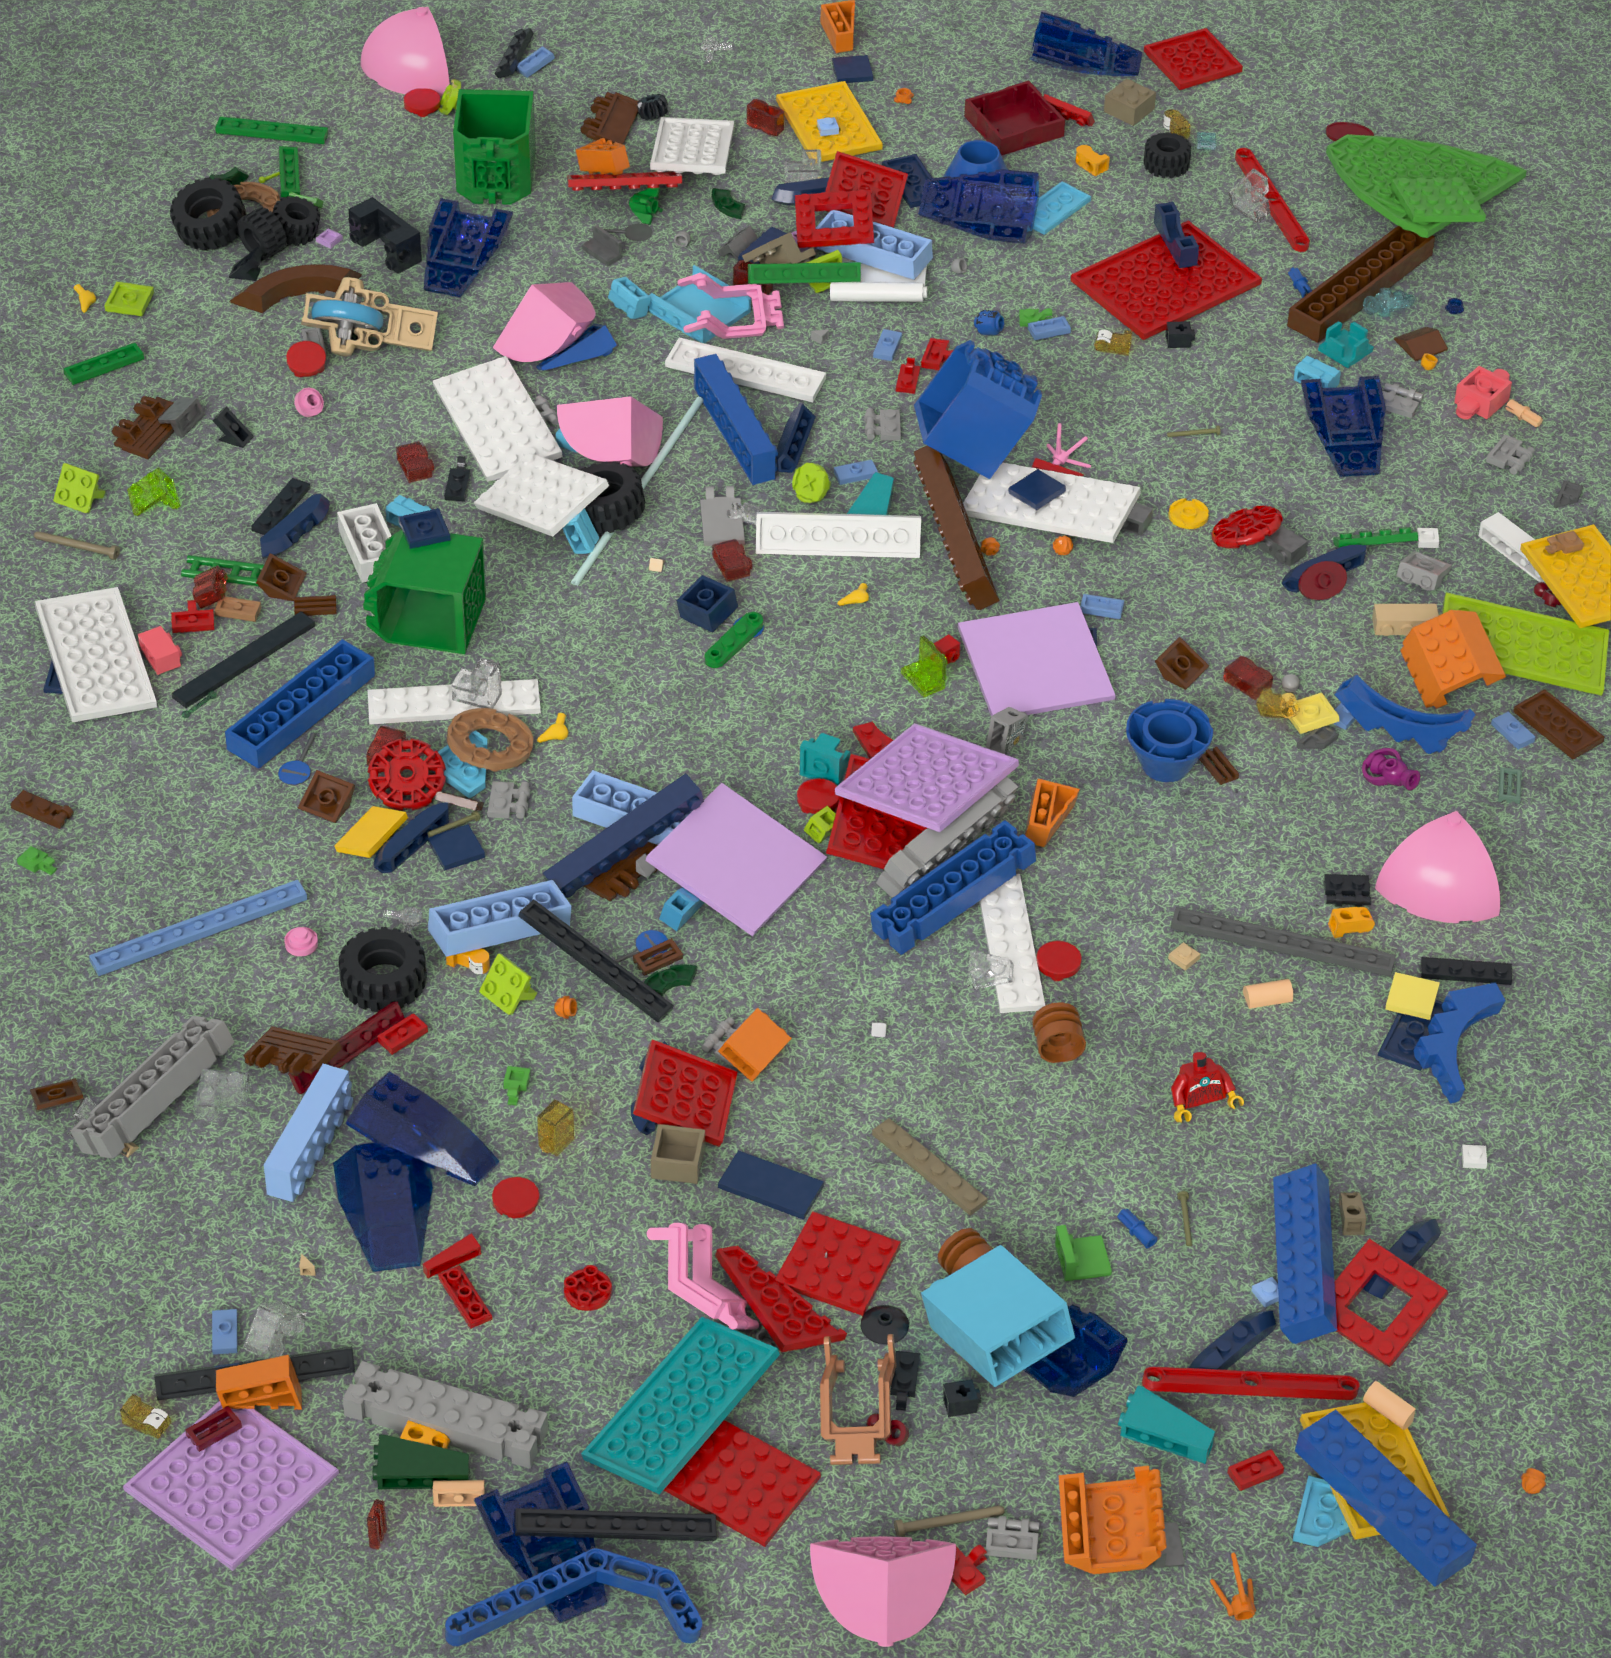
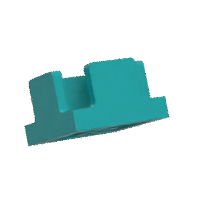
M1338 321L1327 329L1325 341L1319 345L1318 351L1344 367L1349 368L1372 353L1374 346L1369 344V339H1367L1368 330L1356 322H1352L1350 324V331L1346 329L1341 330L1342 323Z
M821 733L816 741L814 738H810L809 741L804 740L800 745V775L810 779H826L838 786L842 783L843 775L847 770L850 751L846 750L844 754L835 751L840 744V739L825 733Z

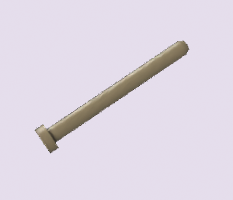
M40 531L34 533V537L38 540L108 555L109 559L116 560L120 554L119 546L115 545L106 547Z
M998 1505L905 1523L900 1519L894 1521V1529L897 1537H905L907 1532L1000 1516L1005 1511L1003 1506Z

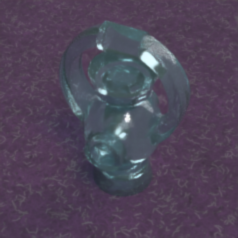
M1380 288V292L1375 297L1367 296L1364 299L1363 307L1369 315L1379 312V316L1389 317L1394 309H1402L1414 305L1415 298L1413 295L1406 294L1402 290H1396L1392 293L1391 288Z

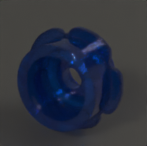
M1458 298L1449 299L1448 305L1445 306L1446 311H1449L1451 314L1463 313V301Z

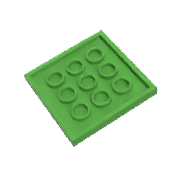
M1419 177L1417 179L1399 178L1392 179L1391 187L1412 223L1485 222L1486 214L1462 178L1444 179L1436 177L1435 179H1426Z

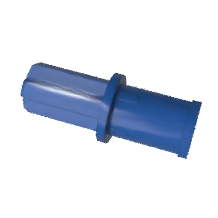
M1293 267L1288 272V275L1293 281L1294 288L1298 289L1303 298L1306 296L1305 293H1310L1312 289L1308 285L1307 278L1303 277L1298 268Z
M1122 1209L1117 1217L1127 1227L1131 1236L1134 1235L1146 1249L1156 1244L1157 1237L1149 1231L1143 1220H1139L1129 1209Z

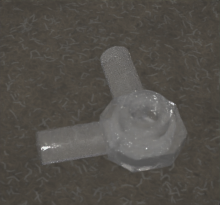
M706 37L702 41L701 50L706 53L705 60L711 62L713 53L718 50H733V43H720L714 37Z
M407 907L402 911L384 909L383 918L400 920L403 925L402 933L407 932L410 934L412 928L421 925L423 913L415 907Z

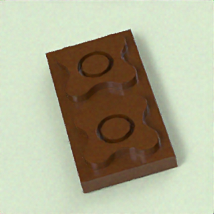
M1545 689L1514 706L1513 712L1572 760L1604 742L1605 737Z

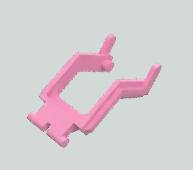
M702 273L678 280V286L695 284L697 289L703 290L714 299L749 296L752 299L755 321L753 325L728 327L711 315L710 311L705 310L697 317L696 323L683 327L685 333L706 328L716 336L728 339L762 336L766 332V326L776 325L777 329L784 328L782 311H775V309L782 307L780 292L777 290L773 291L772 295H766L762 293L761 285L757 284L720 286Z
M673 1223L669 1225V1228L648 1229L647 1237L650 1240H668V1289L711 1318L721 1320L730 1329H758L759 1322L746 1315L745 1308L748 1304L746 1300L712 1279V1227L710 1225L698 1224L693 1229H688V1226L684 1223ZM688 1241H693V1281L688 1278Z

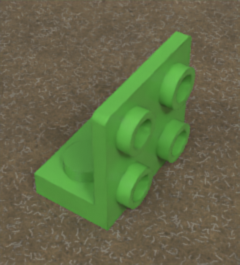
M1066 1225L1056 1226L1055 1248L1065 1281L1110 1276L1112 1274L1101 1235L1073 1239L1072 1234H1068Z

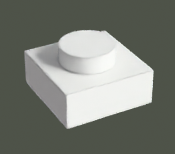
M1417 528L1418 548H1439L1438 528Z
M1462 1145L1463 1168H1487L1486 1146Z

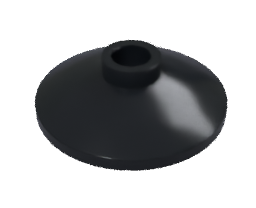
M879 1305L869 1309L862 1316L861 1330L866 1338L872 1342L887 1345L888 1334L894 1335V1343L906 1336L909 1330V1320L900 1309L890 1305Z

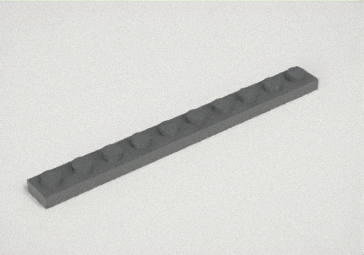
M1176 907L1171 921V929L1391 977L1396 955L1179 907Z

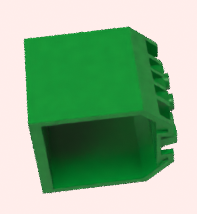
M459 89L453 129L456 192L473 204H483L484 199H489V204H496L497 199H502V204L512 205L530 195L536 154L534 91Z
M402 529L386 539V549L381 552L378 561L374 562L373 574L368 577L367 586L370 589L364 593V610L371 611L375 615L366 616V626L386 643L465 655L486 601L483 538L450 533V541L412 549L409 548Z

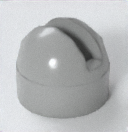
M680 231L674 237L675 244L681 247H686L691 240L689 233L686 231Z
M958 258L953 260L951 270L957 274L965 273L967 271L965 259Z
M1288 674L1282 678L1284 691L1293 693L1298 689L1299 678L1296 675Z

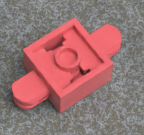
M1481 366L1474 369L1457 384L1454 401L1457 404V416L1462 419H1470L1474 414H1477L1485 419L1490 418L1509 401L1512 382L1509 381L1510 374L1503 369H1496L1494 372Z

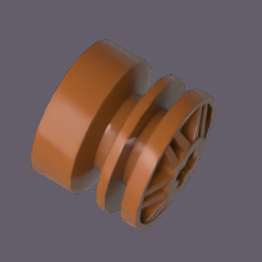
M1058 1002L1045 1005L1036 1011L1032 1019V1025L1036 1036L1038 1052L1042 1059L1050 1063L1068 1062L1082 1055L1086 1049V1040L1080 1014L1076 1007L1068 1003Z
M961 1229L951 1235L941 1246L938 1253V1263L948 1275H951L988 1253L993 1248L987 1244L985 1239L975 1229Z

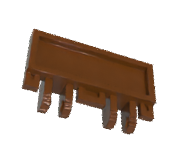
M607 92L605 98L601 96L594 98V103L590 108L593 113H596L595 119L588 117L583 121L584 124L580 128L582 134L595 141L605 138L606 142L611 140L612 144L615 142L624 144L638 114V101L617 92L615 94Z
M143 396L140 401L141 404L136 403L133 408L137 414H140L135 421L121 419L119 426H114L111 432L115 437H118L114 442V446L122 448L123 451L149 459L174 433L171 423H159L158 418L174 402L160 397L154 399Z
M647 842L643 847H638L626 859L618 861L610 870L601 873L590 884L584 885V887L610 902L617 897V894L627 897L630 893L629 888L635 890L639 886L637 879L641 874L636 872V860L643 854L648 855L658 845Z
M272 1026L244 1054L245 1063L249 1066H254L255 1064L258 1068H264L271 1063V1065L278 1066V1071L281 1073L289 1072L293 1076H298L303 1070L310 1074L315 1070L319 1071L322 1064H327L342 1047L339 1041Z

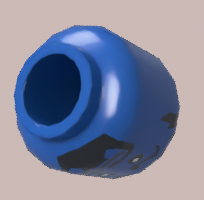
M982 310L975 317L974 326L982 335L995 336L1003 330L1004 318L998 311Z

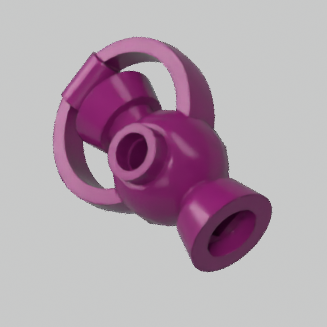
M1378 749L1370 753L1362 763L1363 776L1373 785H1403L1407 790L1411 791L1419 784L1420 772L1408 769L1401 755L1395 749ZM1384 755H1390V756H1393V757H1395V758H1397V759H1394V758L1387 759ZM1368 768H1370L1372 774L1382 775V776H1381V777H1372V776L1368 775Z

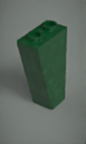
M379 1434V1443L374 1445V1460H378L377 1465H373L372 1477L373 1481L378 1483V1490L433 1489V1481L469 1480L470 1478L469 1454L384 1434Z

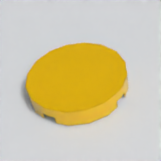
M1184 498L1170 505L1168 516L1169 520L1180 528L1197 529L1207 523L1209 510L1204 503L1196 499L1187 501V498Z

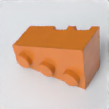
M855 0L821 5L820 23L835 53L853 50Z
M605 138L575 149L580 171H588L589 174L600 172L601 174L612 173L613 175L623 173L624 169L630 167L625 145L617 142L612 144L611 140L606 142Z
M1038 778L1031 799L1025 836L1033 841L1035 845L1045 847L1075 806L1080 789Z
M289 1355L216 1370V1393L222 1408L229 1406L231 1409H255V1405L270 1406V1409H278L279 1406H294V1410H302L301 1385Z

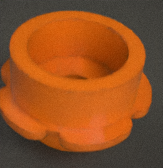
M993 537L986 538L981 542V552L986 553L987 556L995 555L999 551L1000 543Z

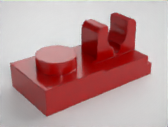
M907 357V364H901L896 392L915 394L921 366H915V358Z

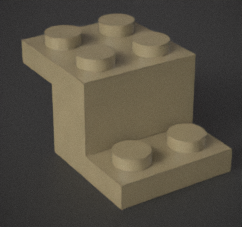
M790 232L742 255L745 263L753 260L754 263L759 261L760 264L806 263L816 253L813 247L801 253Z

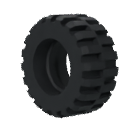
M210 177L204 178L201 181L200 179L195 180L193 184H187L185 189H181L177 193V197H174L170 207V217L180 240L187 246L194 249L200 248L202 251H207L208 249L215 250L219 246H226L230 241L233 242L236 239V235H239L237 227L239 219L247 215L236 187L226 180L222 181L220 178L211 179ZM220 209L211 217L197 219L206 211Z
M607 461L601 464L594 463L590 467L581 469V471L606 479L609 484L600 495L585 507L598 534H603L604 532L613 533L618 529L623 530L627 525L631 526L635 519L638 520L645 509L646 502L641 477L637 471L624 463H608Z
M381 927V929L376 930L375 928L368 929V932L365 933L362 931L356 935V938L352 937L340 952L341 955L339 956L338 963L342 991L347 998L349 997L350 1002L354 1005L358 1003V1006L364 1010L370 1008L372 1012H378V1010L383 1009L393 1001L398 1002L402 1009L404 1004L410 1005L414 1002L415 997L418 998L423 992L422 989L426 986L427 972L424 949L416 938H412V935L407 932L402 933L400 929L393 928L391 930L388 927ZM384 964L398 967L397 970L387 974H374L367 971L374 966Z

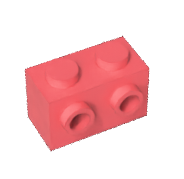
M162 626L138 634L140 651L157 675L181 666L180 657H182L180 647L174 645L170 633H166Z

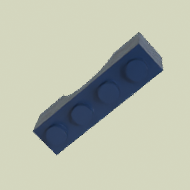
M1174 202L1155 204L1154 224L1178 267L1186 268L1197 265L1199 246L1193 235L1185 237L1181 227L1180 212Z

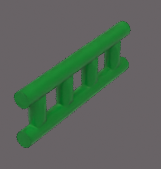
M188 555L187 563L192 565L190 570L182 569L181 577L258 586L256 581L264 565ZM200 565L212 566L210 572L198 571ZM220 568L232 569L230 575L219 573ZM240 570L252 571L250 577L238 575Z

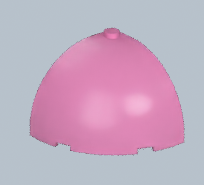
M419 7L391 16L378 25L366 40L361 54V68L370 79L378 82V85L401 94H406L416 88H428L435 90L440 96H443L446 87L450 84L441 37L429 7Z
M572 282L532 284L493 348L501 355L519 362H534L549 358L569 347L585 332L595 318V309L585 294Z
M633 397L557 405L558 422L564 438L574 450L586 458L599 463L606 461L608 463L618 462L619 464L624 463L629 467H641L650 465L659 452L662 439L663 417Z
M1458 811L1427 823L1407 837L1385 862L1375 889L1392 904H1397L1407 909V912L1429 920L1447 923L1471 920L1472 922H1479L1497 917L1500 912V891L1492 861L1479 836Z
M875 1536L852 1537L851 1541L841 1542L838 1539L810 1544L814 1580L820 1596L830 1613L851 1633L861 1638L878 1642V1645L883 1647L893 1646V1642L915 1635L932 1620L945 1599L954 1571L956 1544L945 1541L926 1539V1542H912L911 1537Z

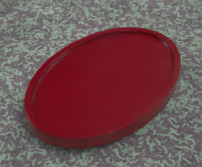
M1351 122L1329 124L1325 131L1327 137L1333 141H1337L1347 134L1374 136V133L1369 128Z
M1319 562L1311 565L1302 573L1298 587L1301 594L1308 599H1329L1337 595L1344 588L1347 581V573L1344 567L1336 562Z

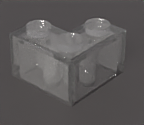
M821 149L802 150V161H784V183L822 178Z
M1253 168L1228 192L1230 206L1257 224L1270 213L1269 200L1264 197L1269 192L1268 178Z
M480 658L473 671L461 669L452 683V700L479 708L493 709L502 695L500 663Z
M202 1069L194 1101L196 1122L219 1123L223 1106L247 1107L251 1091L249 1073Z
M284 1301L260 1303L243 1349L263 1359L280 1357L285 1350L284 1343L287 1336H296L303 1330L305 1326L304 1319L307 1313Z

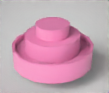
M308 387L303 388L296 394L294 404L301 415L313 417L322 411L324 401L317 390Z
M297 927L291 929L285 936V948L287 952L294 956L310 955L318 947L317 934L310 928Z

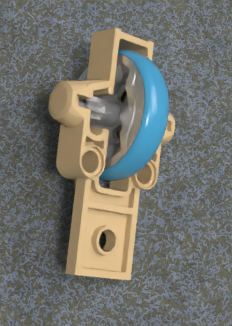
M352 277L342 279L334 298L306 293L301 325L329 330L331 352L336 355L351 356L354 349L376 351L381 347L382 343L432 351L438 312L390 304L386 294L365 290L363 281ZM357 296L363 297L364 301L359 304L356 303ZM376 299H382L385 305L383 307H377L374 301ZM309 302H315L311 309L312 319L307 318ZM382 314L389 317L386 333L379 332L383 326L384 319ZM418 324L421 331L419 333H412L410 325ZM352 332L358 336L357 341L351 340ZM370 337H376L379 343L377 345H371L368 339Z

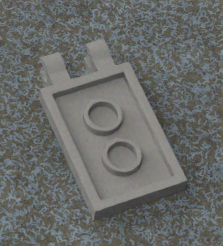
M734 485L726 486V497H714V486L705 487L706 499L700 500L704 546L745 545L741 498L734 497Z

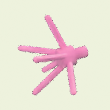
M1058 423L1056 450L1050 444L1046 445L1053 454L1052 458L1054 460L1052 463L1060 466V464L1064 465L1067 462L1091 468L1090 464L1068 459L1069 454L1082 445L1088 437L1085 436L1069 450L1064 451L1061 449L1062 425Z

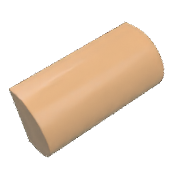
M1289 979L1243 987V995L1249 1009L1293 1002V988Z
M1375 1381L1369 1387L1363 1398L1366 1404L1403 1430L1413 1423L1416 1409L1378 1381Z
M433 1481L434 1506L485 1505V1481Z

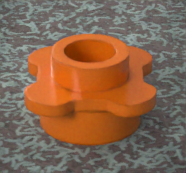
M900 88L896 92L894 101L896 103L910 104L914 94L908 88Z

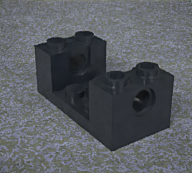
M371 197L348 209L349 236L351 241L364 247L380 238L385 243L384 249L387 255L385 264L389 270L399 274L422 262L420 232L375 198Z

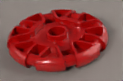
M1254 506L1253 509L1244 508L1231 513L1228 518L1221 519L1214 526L1211 538L1217 546L1228 549L1240 548V545L1245 544L1246 546L1254 545L1265 540V536L1273 535L1280 528L1283 516L1278 509L1271 506Z
M412 738L405 741L397 739L382 746V750L379 753H375L368 767V773L370 774L368 784L373 795L377 799L380 798L385 806L399 811H403V809H412L414 811L431 804L437 791L443 790L446 776H444L446 767L441 755L437 750H432L431 745ZM402 749H410L411 752H402ZM422 755L427 756L424 761L420 758ZM387 756L393 757V759L390 762H388L385 758ZM408 769L411 770L413 774L412 776L405 778L401 776V772L403 770ZM428 771H434L435 775H429ZM385 772V777H378V774ZM425 786L430 789L426 794L423 792ZM388 787L392 791L390 794L385 792ZM403 795H411V800H403Z

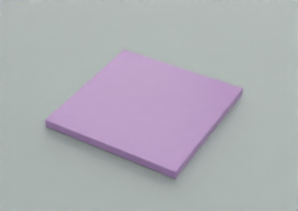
M1078 602L958 623L959 633L991 716L1007 707H1012L1020 712H1025L1027 715L1115 700L1114 690Z
M914 723L835 788V794L941 832L1019 766V761L1005 754Z
M721 783L704 799L700 807L693 810L647 855L645 861L753 937L822 866L827 856Z
M220 1401L194 1424L223 1409ZM231 1409L241 1421L242 1428L200 1452L196 1449V1445L192 1444L191 1439H188L186 1432L182 1433L123 1486L125 1492L232 1571L339 1474V1470L255 1409ZM227 1417V1418L221 1420L220 1422H218V1424L221 1423L222 1421L228 1419L229 1417Z

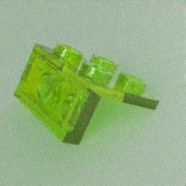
M159 467L149 472L145 477L133 483L127 489L135 516H139L160 500L165 506L169 505L172 509H177L181 506L173 479Z
M923 635L920 636L919 660L902 667L901 674L925 698L945 689L947 659L943 653L936 649L934 643Z

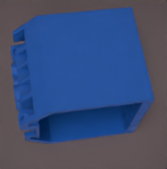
M969 340L956 346L916 401L914 408L924 444L991 479L1034 421L1042 393L1039 389L1034 393L1038 385L1035 375L1023 374L1019 364L1012 360L1009 362L996 351L991 352L986 348L981 349L979 347L975 349L974 342Z

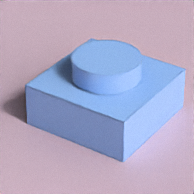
M835 117L817 119V127L821 136L839 134V127Z
M1273 1277L1252 1286L1251 1291L1264 1307L1279 1301L1278 1283Z

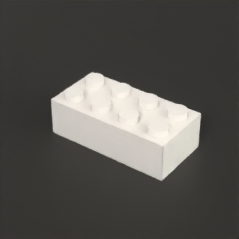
M377 503L337 512L340 535L362 583L367 582L369 575L373 574L374 562L378 561L381 552L386 549V539L391 537V533Z

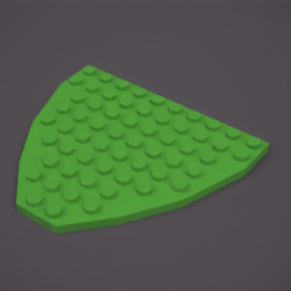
M1347 134L1328 145L1326 149V154L1337 174L1359 199L1394 224L1402 227L1404 230L1417 233L1423 238L1430 237L1452 222L1412 223L1391 187L1392 179H1417L1419 177L1426 179H1435L1436 177L1452 179L1459 177L1465 180L1479 205L1525 178L1527 170L1496 157L1439 143L1395 137Z

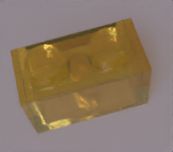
M554 1099L537 1116L538 1145L545 1153H552L558 1156L574 1140L573 1109Z

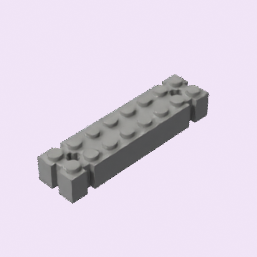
M1006 776L941 832L929 828L924 830L908 843L902 851L900 850L888 860L884 868L885 871L881 873L876 884L891 898L941 865L943 861L945 862L954 856L956 850L960 852L964 849L970 839L975 840L981 834L984 827L986 829L991 827L997 816L1002 818L1009 810L1007 806L1016 798L1014 794L1018 786Z
M192 1016L181 1026L182 1031L179 1033L175 1032L89 1113L90 1117L87 1120L82 1119L71 1130L81 1152L90 1155H100V1157L110 1159L117 1157L125 1148L124 1143L134 1141L137 1135L150 1126L152 1121L160 1113H163L175 1099L179 1098L185 1089L195 1083L205 1070L212 1067L213 1063L217 1060L216 1056L224 1055L228 1048L235 1043L225 1022L217 1019H210L207 1022L205 1017Z
M361 1361L354 1375L355 1385L350 1384L343 1397L344 1416L361 1421L364 1420L365 1416L372 1418V1424L403 1432L409 1420L444 1433L450 1439L449 1446L502 1461L504 1456L512 1458V1464L530 1469L538 1454L537 1444L542 1445L548 1432V1413L531 1408L527 1412L520 1411V1405L393 1369H389L387 1373L381 1372L380 1366Z

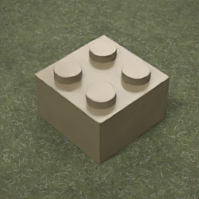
M1126 78L1105 95L1104 112L1134 126L1155 109L1156 92Z
M658 1124L651 1156V1178L698 1184L705 1151V1130Z

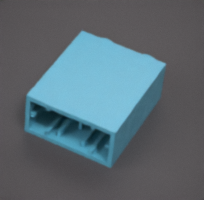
M1002 1245L997 1246L948 1277L935 1281L928 1289L921 1292L928 1321L933 1331L994 1387L1075 1338L1066 1301Z

